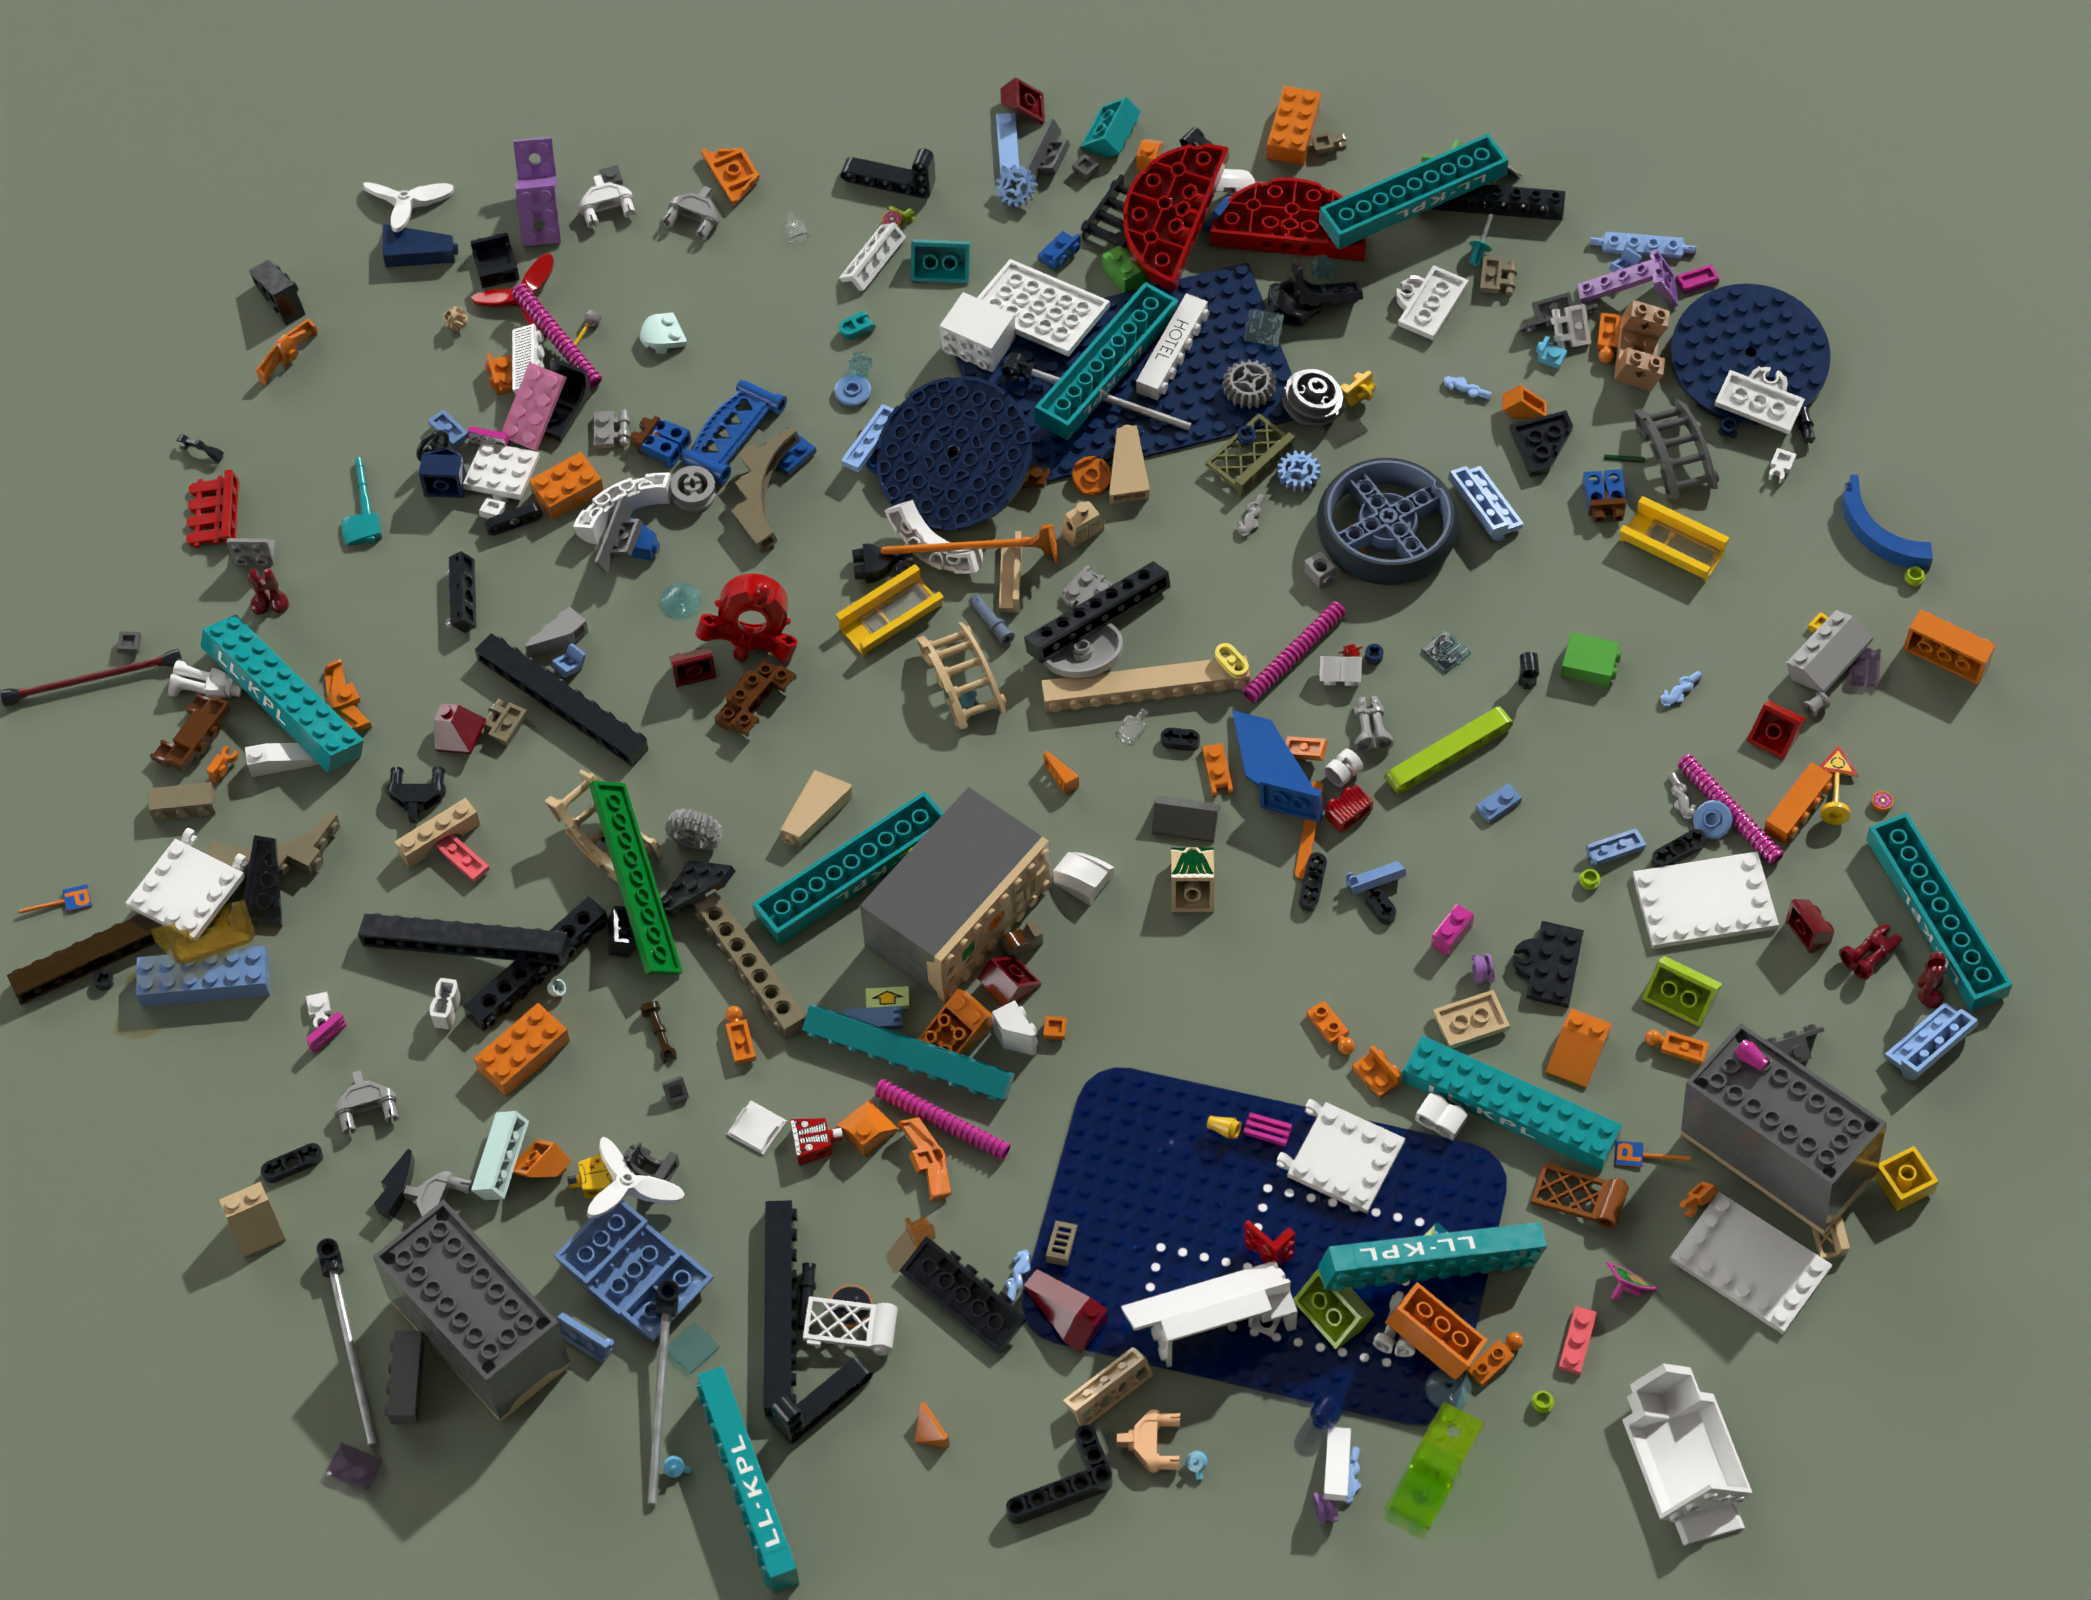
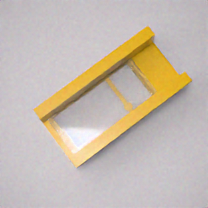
M1644 496L1639 500L1637 512L1628 526L1623 525L1619 531L1620 541H1626L1703 578L1705 582H1707L1725 554L1729 540L1728 536Z
M914 564L835 615L838 619L840 631L859 653L865 656L871 649L937 607H942L944 596L940 592L935 594L931 592L921 580L920 569Z

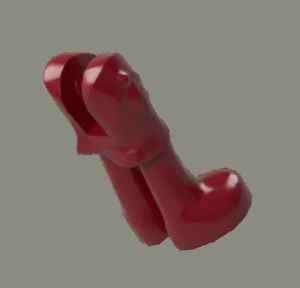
M265 568L264 576H259L257 569H251L247 577L248 582L255 591V595L250 603L253 613L261 615L267 612L269 596L265 590H269L273 611L276 613L285 612L289 608V600L279 590L278 580L271 568Z
M1888 924L1879 925L1855 949L1848 945L1842 947L1839 950V956L1848 969L1854 966L1853 972L1857 977L1867 980L1873 975L1874 965L1881 958L1885 959L1900 944L1903 938L1898 933H1895L1889 939H1886L1885 936L1889 933L1891 927ZM1869 950L1874 951L1865 960H1860Z
M1935 952L1930 955L1928 962L1924 963L1925 971L1920 975L1917 983L1918 987L1922 988L1917 994L1918 999L1928 1008H1938L1944 1000L1943 994L1936 990L1942 985L1943 977L1946 973V968L1944 967L1946 958L1941 952Z

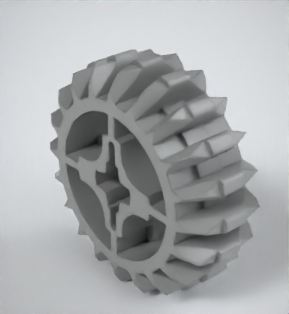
M1249 359L1244 363L1241 360L1239 365L1234 363L1232 368L1228 367L1223 381L1224 394L1227 396L1228 401H1233L1234 406L1240 404L1241 409L1244 406H1248L1249 410L1252 406L1258 409L1259 404L1265 406L1266 401H1271L1272 396L1275 394V375L1270 367L1266 368L1265 362L1259 364L1258 360L1253 363Z
M684 808L675 810V812H671L665 825L666 835L671 841H675V844L681 845L682 848L686 847L696 851H712L713 848L717 847L722 837V826L718 821L698 810L693 811L692 809L686 810Z

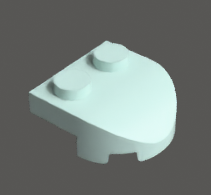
M674 313L651 315L645 320L639 335L642 344L646 348L650 346L656 349V353L666 354L668 348L685 347L687 343Z

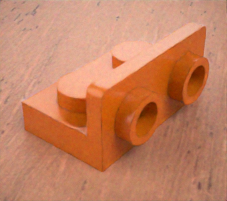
M488 353V361L484 363L487 373L491 372L492 374L489 377L491 389L495 388L497 395L513 392V360L511 355L492 359L491 353Z
M1374 1045L1369 1048L1367 1055L1352 1065L1354 1072L1379 1099L1400 1085V1070L1395 1065H1391L1385 1053L1380 1049L1378 1050Z

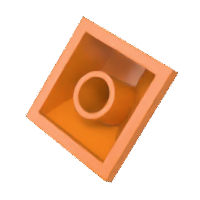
M870 1099L836 1125V1128H841L842 1134L864 1157L898 1131V1128Z
M535 1139L517 1159L513 1174L524 1177H557L567 1170V1165L571 1160L556 1143Z

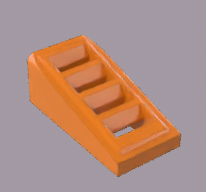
M1048 751L1044 752V765L1061 790L1067 794L1078 788V775Z

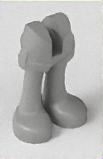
M1371 696V708H1367L1366 698L1358 697L1354 713L1360 719L1361 733L1354 743L1356 750L1366 752L1373 747L1374 739L1371 732L1370 719L1374 722L1377 749L1385 751L1392 748L1394 745L1393 737L1384 729L1382 722L1384 707L1381 705L1379 698Z

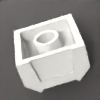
M1068 852L1053 870L1054 884L1090 906L1108 881L1110 882L1114 877V867L1084 853Z

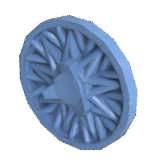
M847 375L841 378L836 383L834 389L837 400L841 404L850 407L864 404L871 395L870 383L866 378L859 375Z
M1715 800L1701 804L1695 811L1693 818L1694 828L1702 830L1706 835V839L1711 840L1719 839L1726 835L1733 821L1732 812L1728 806Z

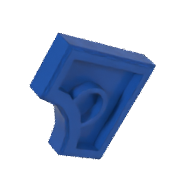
M1230 194L1225 196L1202 226L1205 231L1208 232L1211 229L1213 220H1217L1230 203L1227 201L1231 197Z

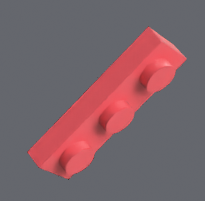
M453 834L442 838L433 846L473 883L490 870L489 866Z
M1575 1306L1558 1370L1576 1375L1581 1374L1597 1312Z

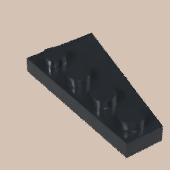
M254 835L239 919L283 926L277 839Z

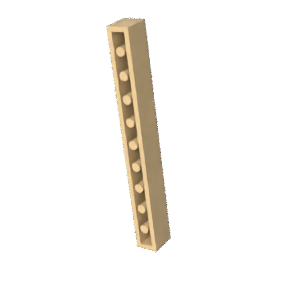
M1216 659L1106 672L1086 678L1065 677L1042 680V695L1045 712H1059L1067 709L1078 710L1083 707H1100L1108 704L1119 705L1124 702H1141L1148 699L1159 700L1164 697H1181L1189 694L1200 695L1205 692H1222L1229 689L1241 690L1250 683V672L1248 671L1244 678L1235 679L1223 669Z

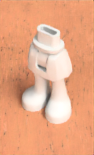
M178 660L173 667V674L170 676L168 695L177 697L181 690H191L205 694L209 698L226 699V697L231 698L232 696L240 697L243 688L229 674L219 669L212 668L211 672H206L190 667L184 661ZM185 677H190V678H195V679L203 680V681H206V683H201V682L189 680V679H186Z

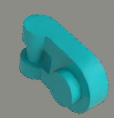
M861 311L841 321L839 333L845 339H852L865 332H872L876 325L872 320H869V315L866 311Z

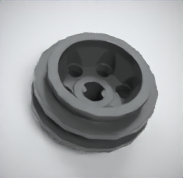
M1306 369L1294 373L1287 380L1282 394L1284 408L1291 418L1309 427L1323 426L1332 422L1338 415L1343 401L1341 388L1335 379L1326 372L1317 369Z

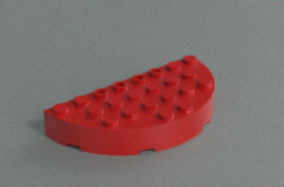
M1191 144L1169 150L1156 157L1143 171H1140L1128 190L1123 209L1127 247L1132 258L1145 272V275L1165 289L1175 292L1228 162L1229 147L1215 144L1192 146Z
M1274 178L1270 182H1256L1239 190L1227 200L1230 202L1217 220H1213L1210 230V246L1365 262L1366 238L1338 249L1319 223L1320 207L1339 200L1343 196L1333 189L1328 190L1321 187L1320 183L1300 178Z

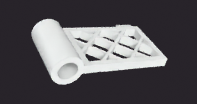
M809 1296L803 1340L807 1341V1345L820 1346L821 1343L868 1348L873 1350L876 1355L885 1356L893 1349L898 1308L890 1303L874 1305ZM812 1305H823L826 1311L817 1317L812 1311ZM838 1307H844L848 1311V1314L841 1319L833 1312ZM860 1310L870 1311V1317L863 1322L855 1315ZM830 1314L836 1323L826 1328L820 1320ZM853 1317L858 1326L849 1331L843 1322ZM815 1323H818L823 1329V1332L819 1335L808 1334L809 1328ZM840 1326L846 1334L841 1338H835L830 1331ZM862 1328L867 1334L866 1341H859L852 1334Z

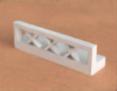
M896 223L880 225L839 277L841 282L852 281L859 291L865 290L906 238Z

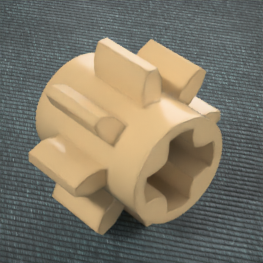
M455 306L452 309H447L443 316V321L447 323L446 328L453 331H458L459 328L463 329L468 322V316L464 314L466 310Z

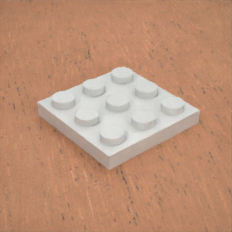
M482 441L463 482V488L521 500L540 458L539 452Z

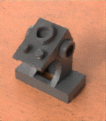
M641 1142L637 1145L632 1143L623 1155L629 1170L635 1175L651 1176L669 1182L680 1165L678 1155L670 1151L665 1160H658L650 1156V1150L642 1146ZM645 1164L655 1168L652 1174L642 1171Z

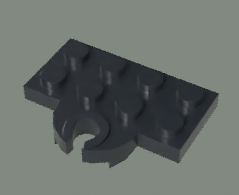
M1542 921L1538 939L1530 938L1523 940L1516 946L1515 954L1525 953L1529 957L1527 960H1522L1518 956H1513L1512 964L1516 970L1515 973L1521 978L1529 980L1526 999L1565 1008L1569 1007L1584 930Z

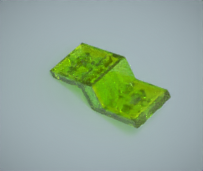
M1443 1402L1412 1456L1411 1467L1389 1504V1509L1430 1530L1459 1479L1463 1463L1481 1433L1485 1422ZM1456 1428L1460 1434L1457 1437H1451L1448 1435L1447 1430ZM1417 1494H1422L1425 1496L1426 1501L1418 1504L1414 1501L1413 1497Z

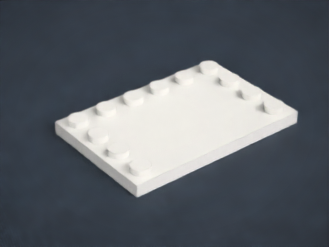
M1012 259L1005 264L977 297L980 300L1015 314V330L1017 335L1068 357L1110 307V301Z
M1758 851L1633 871L1632 876L1652 949L1774 930L1779 927Z
M1718 1192L1669 1260L1781 1334L1786 1332L1832 1268L1831 1263L1720 1192Z

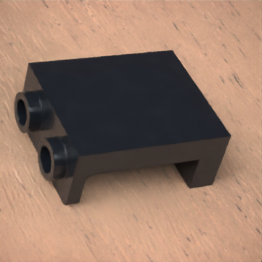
M508 233L470 241L482 289L520 280Z

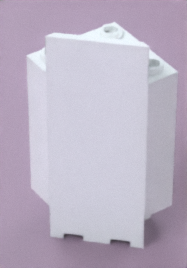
M1275 1261L1121 1306L1134 1331L1153 1325L1151 1333L1154 1341L1158 1340V1353L1161 1361L1165 1360L1167 1367L1172 1366V1341L1258 1315H1260L1263 1323L1282 1317L1287 1332L1296 1329L1297 1309L1290 1293L1291 1282L1289 1279H1286L1281 1268L1278 1269Z
M1663 1363L1630 1384L1633 1393L1627 1396L1633 1413L1622 1419L1658 1515L1662 1520L1675 1522L1683 1546L1744 1529L1745 1527L1736 1504L1744 1502L1745 1497L1752 1494V1490L1715 1396L1711 1393L1700 1392L1691 1367Z

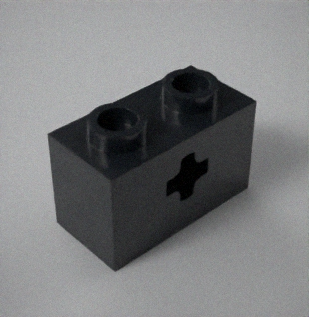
M613 906L608 918L609 955L630 957L635 946V937L626 907Z

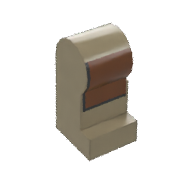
M1032 919L1026 922V926L1015 930V932L1005 934L1000 939V943L1008 956H1016L1042 945L1043 933L1036 921Z

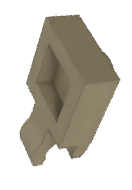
M1327 132L1311 136L1316 155L1334 152V147L1338 149L1346 147L1345 133L1331 136V133Z

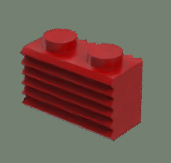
M1356 784L1352 788H1346L1336 800L1331 799L1326 804L1325 818L1342 833L1372 811L1374 801Z

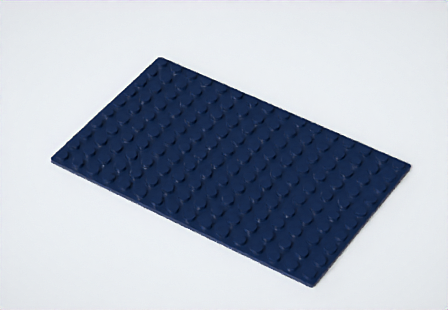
M1248 263L1181 278L1175 292L1165 289L1158 284L1153 285V287L1178 300V307L1185 294L1208 301L1207 310H1209V316L1206 321L1202 322L1198 336H1194L1190 350L1185 352L1183 363L1181 365L1178 364L1173 380H1169L1166 393L1164 395L1161 394L1158 401L1136 393V380L1166 328L1108 393V395L1190 422V430L1101 401L1068 440H1065L1034 422L1035 406L1055 384L1035 377L1032 378L1031 382L1025 381V378L1021 376L1018 380H1010L1002 374V368L1009 354L1016 352L1022 354L1027 359V363H1036V370L1061 378L1139 289L1104 297V299L1110 301V307L1069 357L1016 334V339L993 372L981 369L978 365L966 362L960 357L955 356L961 377L970 376L987 380L1002 388L1015 400L1023 411L1031 431L1032 459L1030 465L1050 468L1047 482L1071 477L1074 465L1083 457L1095 456L1106 461L1109 466H1113L1117 428L1124 425H1137L1143 458L1234 436L1241 426L1249 423L1258 413L1274 425L1293 421L1294 419L1288 414L1282 402L1284 387L1292 373L1279 340L1277 346L1245 340L1247 328L1250 327L1251 329V325H1248V323H1251L1254 311H1257L1255 317L1257 323L1254 326H1256L1255 329H1259L1262 311L1266 308ZM1263 320L1261 329L1264 328V331L1272 329V322H1267L1265 325ZM1249 359L1253 363L1258 360L1259 364L1265 362L1266 368H1271L1276 379L1275 394L1272 396L1271 401H1266L1265 406L1259 404L1258 409L1252 406L1250 410L1248 406H1244L1242 409L1240 404L1234 406L1233 401H1228L1223 389L1224 375L1227 373L1228 367L1232 368L1234 363L1239 365L1241 360L1246 363ZM1261 422L1254 425L1255 430L1265 428ZM1022 485L1021 489L1031 486Z

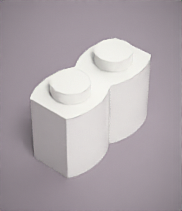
M1320 656V681H1324V685H1336V681L1345 682L1344 686H1357V682H1361L1362 657Z
M440 978L435 987L436 997L430 1005V1015L435 1028L449 1030L454 1024L455 1010L460 1003L461 996L456 980Z
M1429 1093L1417 1111L1415 1120L1424 1127L1434 1130L1445 1139L1453 1141L1465 1124L1467 1114L1462 1107L1448 1104L1441 1095Z

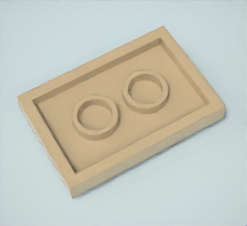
M1494 990L1433 1009V1015L1447 1046L1452 1049L1510 1029L1509 1022Z

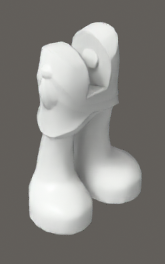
M1397 1291L1395 1295H1392L1389 1316L1403 1299L1404 1292ZM1387 1325L1384 1333H1378L1375 1336L1373 1345L1382 1352L1391 1353L1396 1331ZM1400 1335L1395 1346V1355L1400 1357L1413 1356L1416 1348Z

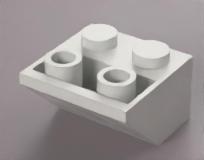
M1014 1000L992 1011L993 1032L1004 1049L1032 1056L1037 1054L1036 1045H1038L1036 1035L1038 1033L1034 1024H1029L1027 1021V1014L1022 1006L1019 1007Z

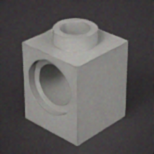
M1321 551L1304 561V573L1318 588L1328 585L1334 580L1336 567Z

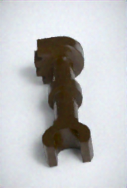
M651 1001L641 1004L642 1016H650L654 1026L653 1033L657 1036L660 1043L661 1061L666 1063L665 1055L667 1053L672 1054L674 1060L677 1059L676 1051L670 1047L665 1034L666 1028L662 1025L658 1012L661 1010L659 1002Z

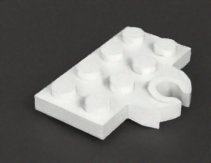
M1434 265L1425 279L1410 275V278L1400 283V288L1409 290L1411 293L1405 294L1398 288L1396 291L1397 303L1405 310L1398 320V326L1434 340L1467 288L1469 280Z
M1759 366L1752 371L1749 377L1730 370L1714 406L1790 434L1805 399L1786 392L1788 385L1787 377H1784L1778 370L1775 375V381L1770 382L1766 380L1765 377L1769 375L1771 367L1761 368Z

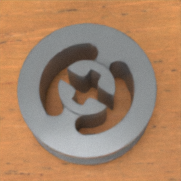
M687 466L678 470L671 479L672 500L679 509L686 512H700L707 509L714 502L716 496L715 481L707 469L699 466ZM701 484L706 486V490L703 493ZM682 486H684L685 494L680 492Z

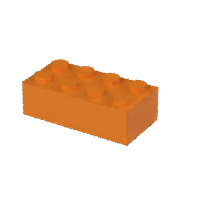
M1289 86L1283 87L1267 143V159L1304 166L1321 106V92Z
M1920 609L1909 627L1903 650L1979 685L1990 666L1996 645L1987 639H1982L1968 630H1963L1949 621H1944L1932 613Z
M537 1003L475 1056V1065L477 1070L504 1096H507L569 1043L570 1038L567 1029L544 1007Z
M1418 1282L1407 1292L1385 1321L1387 1325L1454 1380H1457L1470 1366L1488 1340Z

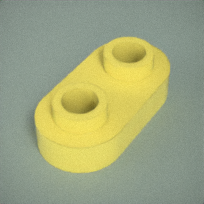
M1222 643L1216 647L1215 659L1231 677L1241 679L1248 674L1249 664L1234 646Z

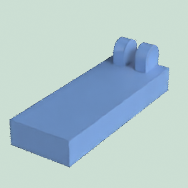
M1635 828L1590 843L1586 846L1585 850L1587 851V858L1591 859L1590 863L1592 866H1597L1644 850L1646 843Z
M1398 861L1356 876L1352 872H1348L1345 876L1346 887L1351 888L1352 893L1355 895L1407 875L1405 868Z
M902 1006L844 1009V1014L889 1030L903 1029Z
M563 1312L557 1317L564 1340L600 1363H603L608 1358L614 1344L612 1339L608 1338L605 1340Z

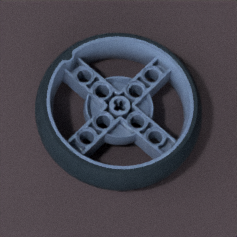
M1397 458L1369 459L1343 470L1325 489L1317 510L1318 534L1329 557L1348 574L1360 580L1380 585L1410 583L1432 573L1451 553L1459 529L1457 507L1446 485L1426 468L1411 461ZM1374 484H1397L1417 492L1404 498L1394 493H1381ZM1349 493L1361 507L1357 523L1337 533L1332 521L1333 510L1336 504ZM1438 510L1443 521V531L1439 540L1429 549H1426L1415 535L1418 519ZM1369 545L1381 549H1394L1402 559H1378L1359 552V550Z

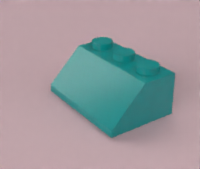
M1127 97L1102 105L1080 148L1105 158L1119 155L1123 150L1125 141L1131 136L1130 132L1137 124L1141 111Z
M912 240L910 281L969 283L971 241Z

